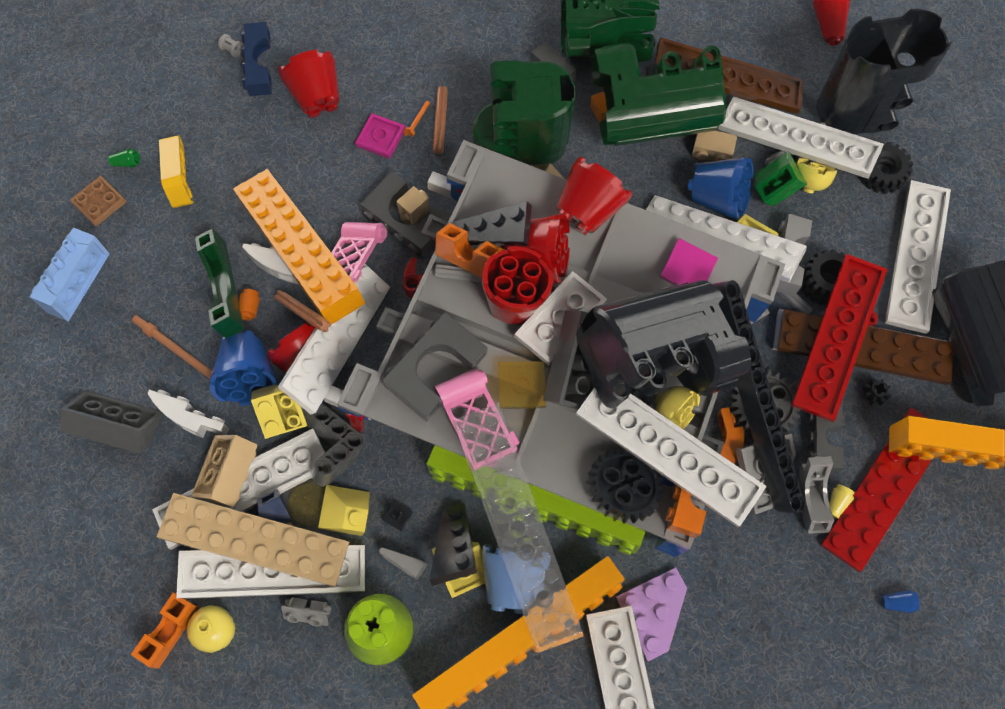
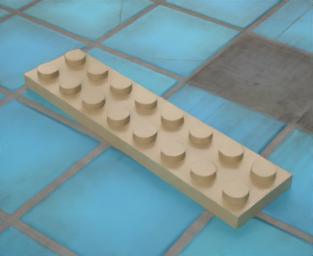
M173 493L157 534V538L332 587L337 585L349 546V542L176 493Z

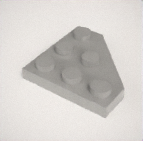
M784 434L793 461L796 452L792 434ZM755 443L737 448L736 453L739 467L767 486L749 514H758L772 509L774 506Z

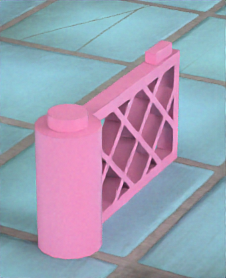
M345 222L342 225L341 238L331 253L336 259L343 256V259L338 262L341 266L348 265L343 269L346 273L351 272L349 277L353 282H357L360 278L361 270L376 244L383 243L386 239L387 229L382 223ZM345 244H352V245H350V246H348V247L342 249ZM364 245H367V247H365V248H363V249H361V250H358V248H360V247H362V246H364ZM354 250L357 251V252H355V253H353V254H351V255H349V256H347V257L345 256L346 254H348V253H350V252H352V251H354ZM359 258L358 261L350 265L349 262Z
M477 368L434 386L436 395L442 399L441 406L444 408L474 471L517 451L516 445L519 444L514 431H508L485 384L488 383L484 371H479ZM483 395L488 403L485 411L472 406L474 400ZM456 407L468 409L464 420L455 418L451 410ZM470 411L483 414L480 426L467 422ZM486 416L496 419L498 423L496 431L482 427ZM465 426L478 430L475 441L464 437L463 430ZM481 431L494 435L490 447L477 442ZM496 437L506 439L510 447L503 451L493 448ZM475 446L489 451L487 458L478 463L473 456ZM491 452L497 453L493 456H490Z

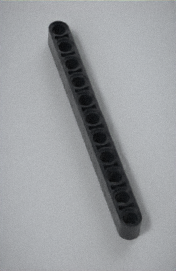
M734 280L714 283L712 285L719 289L723 295L718 305L734 335L745 337L749 344L751 367L749 372L741 376L736 384L773 505L778 512L799 514L804 509L803 494L741 289Z

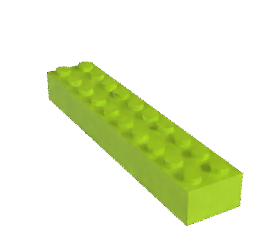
M434 445L426 465L430 475H432V479L437 482L444 483V481L453 483L452 487L464 491L466 488L473 491L472 494L482 499L485 496L492 498V502L499 506L505 507V504L514 507L513 510L525 515L526 512L533 514L534 518L538 521L546 523L548 520L554 522L555 527L565 531L568 528L576 531V535L588 539L590 536L597 539V543L609 547L611 544L618 547V551L626 555L636 554L641 546L645 531L627 523L623 524L620 520L613 521V518L610 516L605 517L604 514L490 467L483 466L474 471L468 458Z

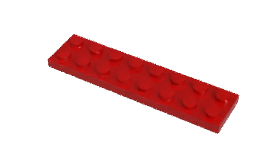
M846 254L791 406L831 422L836 420L887 268Z
M911 407L902 419L908 416L927 417ZM888 440L854 492L853 501L840 515L839 519L836 520L820 546L857 572H862L932 460H923L916 455L902 457L898 456L896 452H889Z

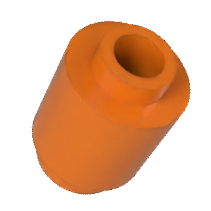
M244 289L239 296L238 303L242 320L250 321L257 316L260 297L259 292L253 289Z

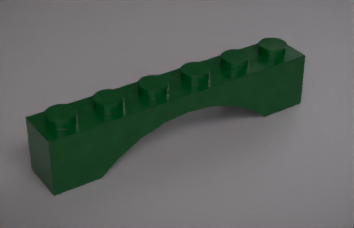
M210 229L195 237L197 252L206 268L213 291V304L208 310L211 327L226 339L244 330L226 242L213 229Z

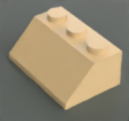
M215 435L191 497L219 506L234 508L240 499V491L243 483L248 478V469L256 457L258 445L237 435Z

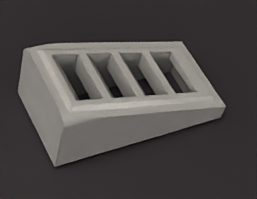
M382 547L379 550L383 558L415 580L419 579L427 567L426 562Z

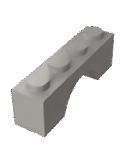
M789 214L785 221L782 220L778 228V232H780L779 237L804 245L810 237L812 220ZM798 265L789 283L780 280L777 292L795 296L802 286L804 269Z

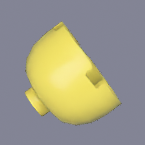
M799 158L796 164L807 183L802 190L808 193L828 188L837 173L834 167L818 162H809V159Z
M673 386L665 392L662 391L658 394L655 400V411L684 429L695 415L691 411L694 405L696 407L699 406L700 396L687 387Z
M209 605L201 607L188 620L186 628L187 638L193 647L202 652L213 653L225 648L232 640L235 632V623L233 622L232 615L220 606Z

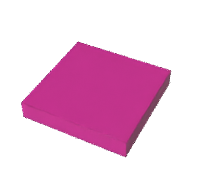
M371 113L355 142V146L390 159L404 134L403 131L406 125Z
M679 238L659 278L673 285L699 280L708 281L718 257Z

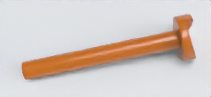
M429 101L424 103L411 126L404 129L405 136L414 137L415 132L413 130L428 108Z

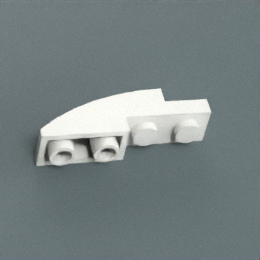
M243 243L242 247L247 256L261 269L279 279L298 284L272 247L265 248L255 243L251 245Z
M158 390L157 392L148 391L149 397L159 410L184 430L202 438L206 430L219 435H227L229 428L224 424V420L215 416L212 419L205 417L204 413L194 410L189 404L188 399L177 396V398L170 397V394L163 390Z

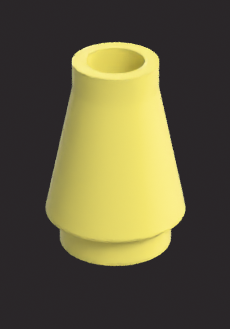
M840 484L833 488L829 502L832 515L836 519H839L840 515L854 499V491Z

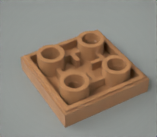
M101 175L70 199L95 226H98L127 202Z

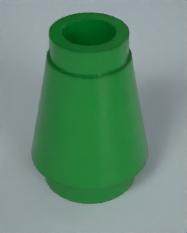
M129 148L109 155L108 161L112 167L134 168L140 164V155L137 150Z

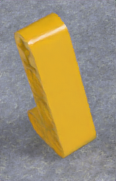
M180 136L160 139L161 183L172 208L193 204V201H191L192 193L186 182L184 147Z

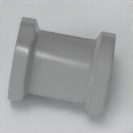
M223 34L218 41V47L221 50L230 52L231 56L237 57L242 53L243 43L231 39V36L228 34Z

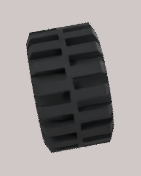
M826 249L822 253L817 252L814 257L810 258L804 268L801 288L806 289L804 294L806 296L810 295L812 302L817 300L819 305L826 303L827 306L834 284L825 281L820 272H829L837 278L845 253L840 252L839 254L834 249L829 252Z

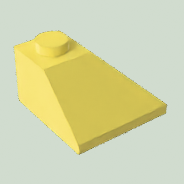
M327 485L318 529L362 536L366 528L370 492Z
M472 542L477 573L445 582L452 598L485 584L482 550L478 542Z

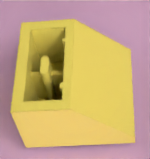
M270 385L252 391L251 402L265 439L307 426L301 406L278 388L279 385Z

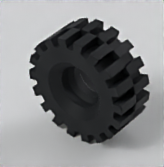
M887 142L886 145H883L869 179L863 177L861 180L862 184H868L866 188L869 190L874 188L876 193L882 190V194H887L888 191L894 193L896 189L899 190L905 184L913 171L911 168L913 161H909L911 156L910 154L905 155L906 150L904 148L902 150L898 149L900 146L898 144L891 146L892 142ZM877 165H886L891 170V173L881 172Z

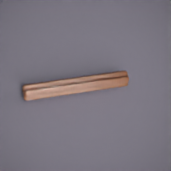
M439 86L437 89L433 152L435 154H442L444 151L448 88L446 86Z

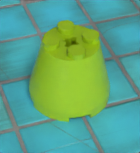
M373 594L358 601L348 613L344 626L345 641L351 653L359 660L371 665H385L401 657L409 648L414 633L413 620L407 607L399 599L387 594ZM377 623L379 624V628H374L372 631L370 627L367 626V624Z

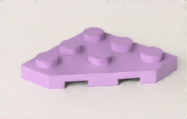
M677 568L615 597L620 608L633 607L642 653L647 662L668 652L687 590Z

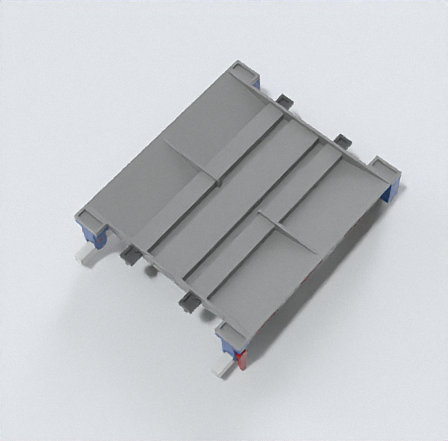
M463 140L447 176L433 171L428 180L429 190L456 200V207L449 221L430 214L421 235L436 241V233L449 223L454 224L458 220L525 201L532 205L531 220L557 215L558 210L556 207L567 180ZM627 203L594 233L583 235L575 229L576 225L569 221L570 233H566L569 241L568 247H570L569 265L566 277H561L560 279L562 283L573 271L606 297V303L675 286L659 277L677 240L680 238L718 257L708 282L714 284L731 280L736 281L741 289L749 319L755 323L773 302L785 264ZM480 243L479 245H470V246H471L474 250H476V249H477L480 245H482L483 243ZM496 243L495 245L500 247L503 243ZM434 251L405 315L385 307L376 326L378 330L394 336L379 371L356 363L344 390L330 386L324 401L338 407L339 410L347 412L346 417L349 418L351 426L359 433L363 431V420L372 419L468 458L442 406L426 422L385 388L383 383L385 372L390 367H395L400 362V356L406 350L410 351L416 345L415 340L420 334H426L431 329L430 325L436 317L439 316L441 318L444 313H447L488 347L487 355L475 368L479 371H484L488 383L485 384L508 431H514L519 441V444L516 445L517 451L485 466L605 514L606 509L597 510L600 504L598 501L591 502L595 494L587 492L592 486L586 483L590 477L588 472L600 454L604 455L607 450L613 453L616 448H619L622 453L624 448L576 416L578 410L543 401L552 363L548 366L514 338V334L523 324L504 323L491 315L482 283L435 277V267L437 264L457 265L435 255ZM553 283L550 295L561 283ZM435 351L421 359L416 373L420 381L435 393L434 386L468 372L470 369L452 354L444 351ZM666 372V385L651 396L652 404L650 407L655 410V400L660 392H665L673 386H683L677 376H671ZM718 392L707 396L701 395L699 406L696 407L694 405L691 411L695 414L693 419L683 430L721 454L724 442L704 435ZM483 395L476 398L472 406L485 411L488 403ZM456 407L451 411L455 418L464 420L468 409ZM470 411L467 422L480 426L483 414ZM486 416L482 427L496 431L498 423L496 419ZM465 426L463 435L466 439L475 441L478 430ZM481 431L477 442L490 447L494 435ZM496 437L493 448L503 451L510 447L506 439ZM475 446L473 456L476 462L486 459L489 451ZM491 452L490 456H493L497 453ZM626 468L629 473H632L630 469ZM657 472L655 476L661 477V474ZM606 476L610 482H613L610 477ZM660 482L658 485L664 487V490L659 493L663 496L662 500L658 502L660 506L654 510L655 512L650 517L647 516L644 521L638 518L636 523L633 524L629 518L626 523L658 536L654 549L677 557L691 549L694 538L667 529L669 522L666 521V515L669 508H673L675 499L672 498V493L676 484L673 487H669ZM637 488L641 494H644L641 489ZM618 497L620 502L625 503L621 497ZM691 499L695 507L704 510L705 504Z

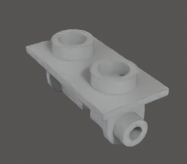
M291 597L286 599L285 605L281 607L283 618L289 622H305L312 626H328L329 624L327 615L331 613V606L326 602L311 601L310 608H306L307 600Z

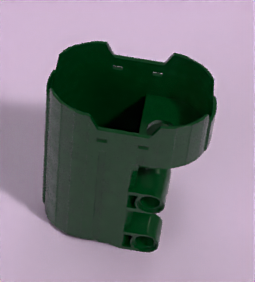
M629 42L594 49L595 55L591 56L593 84L604 88L607 108L606 118L599 122L604 145L621 146L712 132L725 122L726 98L721 53L716 46H707L691 63L688 70H681L680 58L677 53L667 52L653 68L652 75L640 77L635 48ZM705 53L712 54L713 61H710V59L705 56ZM665 59H670V60H672V62H673V67H671V65H670L668 62L664 61V60H665Z
M512 60L492 63L490 65L492 103L483 107L473 122L474 144L525 164L555 163L564 155L569 141L575 102V86L570 77L571 75L562 66L549 61Z

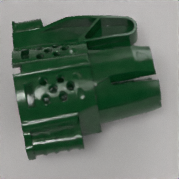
M561 0L562 57H587L591 59V56L595 55L594 49L629 42L635 48L638 62L647 61L652 58L653 47L656 44L654 35L642 33L654 31L656 28L657 13L655 11L660 10L659 0Z

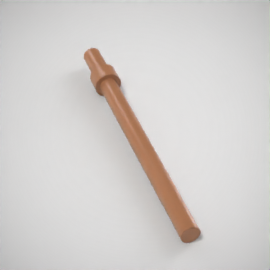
M138 315L132 318V322L140 327L144 334L155 338L210 379L211 369L159 332L155 325L150 322L147 323Z

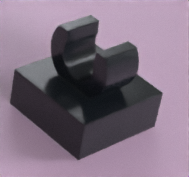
M393 501L382 520L401 532L413 512Z

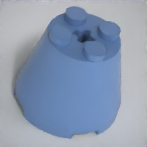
M484 544L482 548V561L487 602L491 604V610L505 611V608L514 609V613L527 614L529 609H533L550 565L551 553L543 551L541 555L537 554L538 551L534 548L503 544L497 545V548L494 549L492 544Z

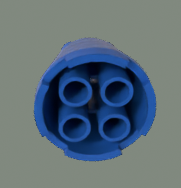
M735 158L696 163L694 178L690 179L688 184V190L692 191L691 202L727 217L739 219L740 216L745 214L751 192H749L751 180L749 178H753L752 160L748 158Z
M247 330L226 339L224 337L221 339V345L210 377V391L216 399L223 403L228 400L239 402L240 406L252 405V391L270 385H277V379L262 340L255 336L254 332Z

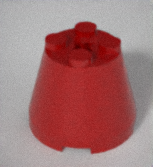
M317 49L305 51L289 58L291 62L285 67L280 66L278 73L281 81L302 111L308 114L310 118L319 116L320 112L325 110L332 112L338 109L337 104L340 101L336 63L330 51L325 53H318Z
M578 157L572 165L556 207L558 210L557 215H566L568 221L576 225L575 229L583 235L594 233L627 204L632 197V192L628 189L625 191L622 188V181L604 167L595 162L587 164L583 157Z
M555 214L532 219L530 222L529 246L513 244V246L526 247L539 253L542 256L541 259L552 270L553 283H561L560 278L566 277L569 265L570 247H568L569 241L566 233H570V225L567 216ZM501 244L500 247L507 250L511 246Z
M511 246L507 250L498 252L495 255L492 254L486 261L482 273V286L491 315L494 318L508 324H523L548 299L553 286V273L541 259L542 256L536 251L526 247Z
M305 323L279 341L278 348L275 351L273 349L268 351V358L286 374L315 327Z

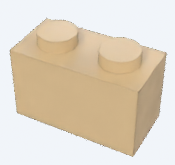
M720 131L699 133L696 136L692 156L699 160L709 161L732 159L737 135Z
M413 186L396 201L400 220L404 224L417 223L430 212L429 197L423 190L419 191Z

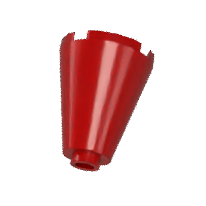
M812 0L824 40L829 45H838L844 40L851 0Z

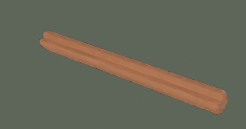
M281 290L276 291L277 294L274 296L276 301L318 330L323 332L329 331L328 328L331 326V323L287 293Z

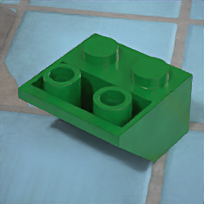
M786 152L755 174V187L764 203L773 207L807 185L790 152Z

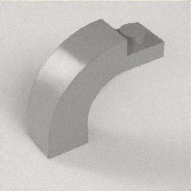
M831 456L808 458L807 463L801 465L799 485L805 503L802 516L807 534L830 532L834 522L827 494L828 478L833 466Z

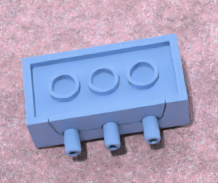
M73 228L62 242L59 251L55 253L49 267L41 275L39 283L33 288L30 298L47 313L69 322L110 253L94 235Z

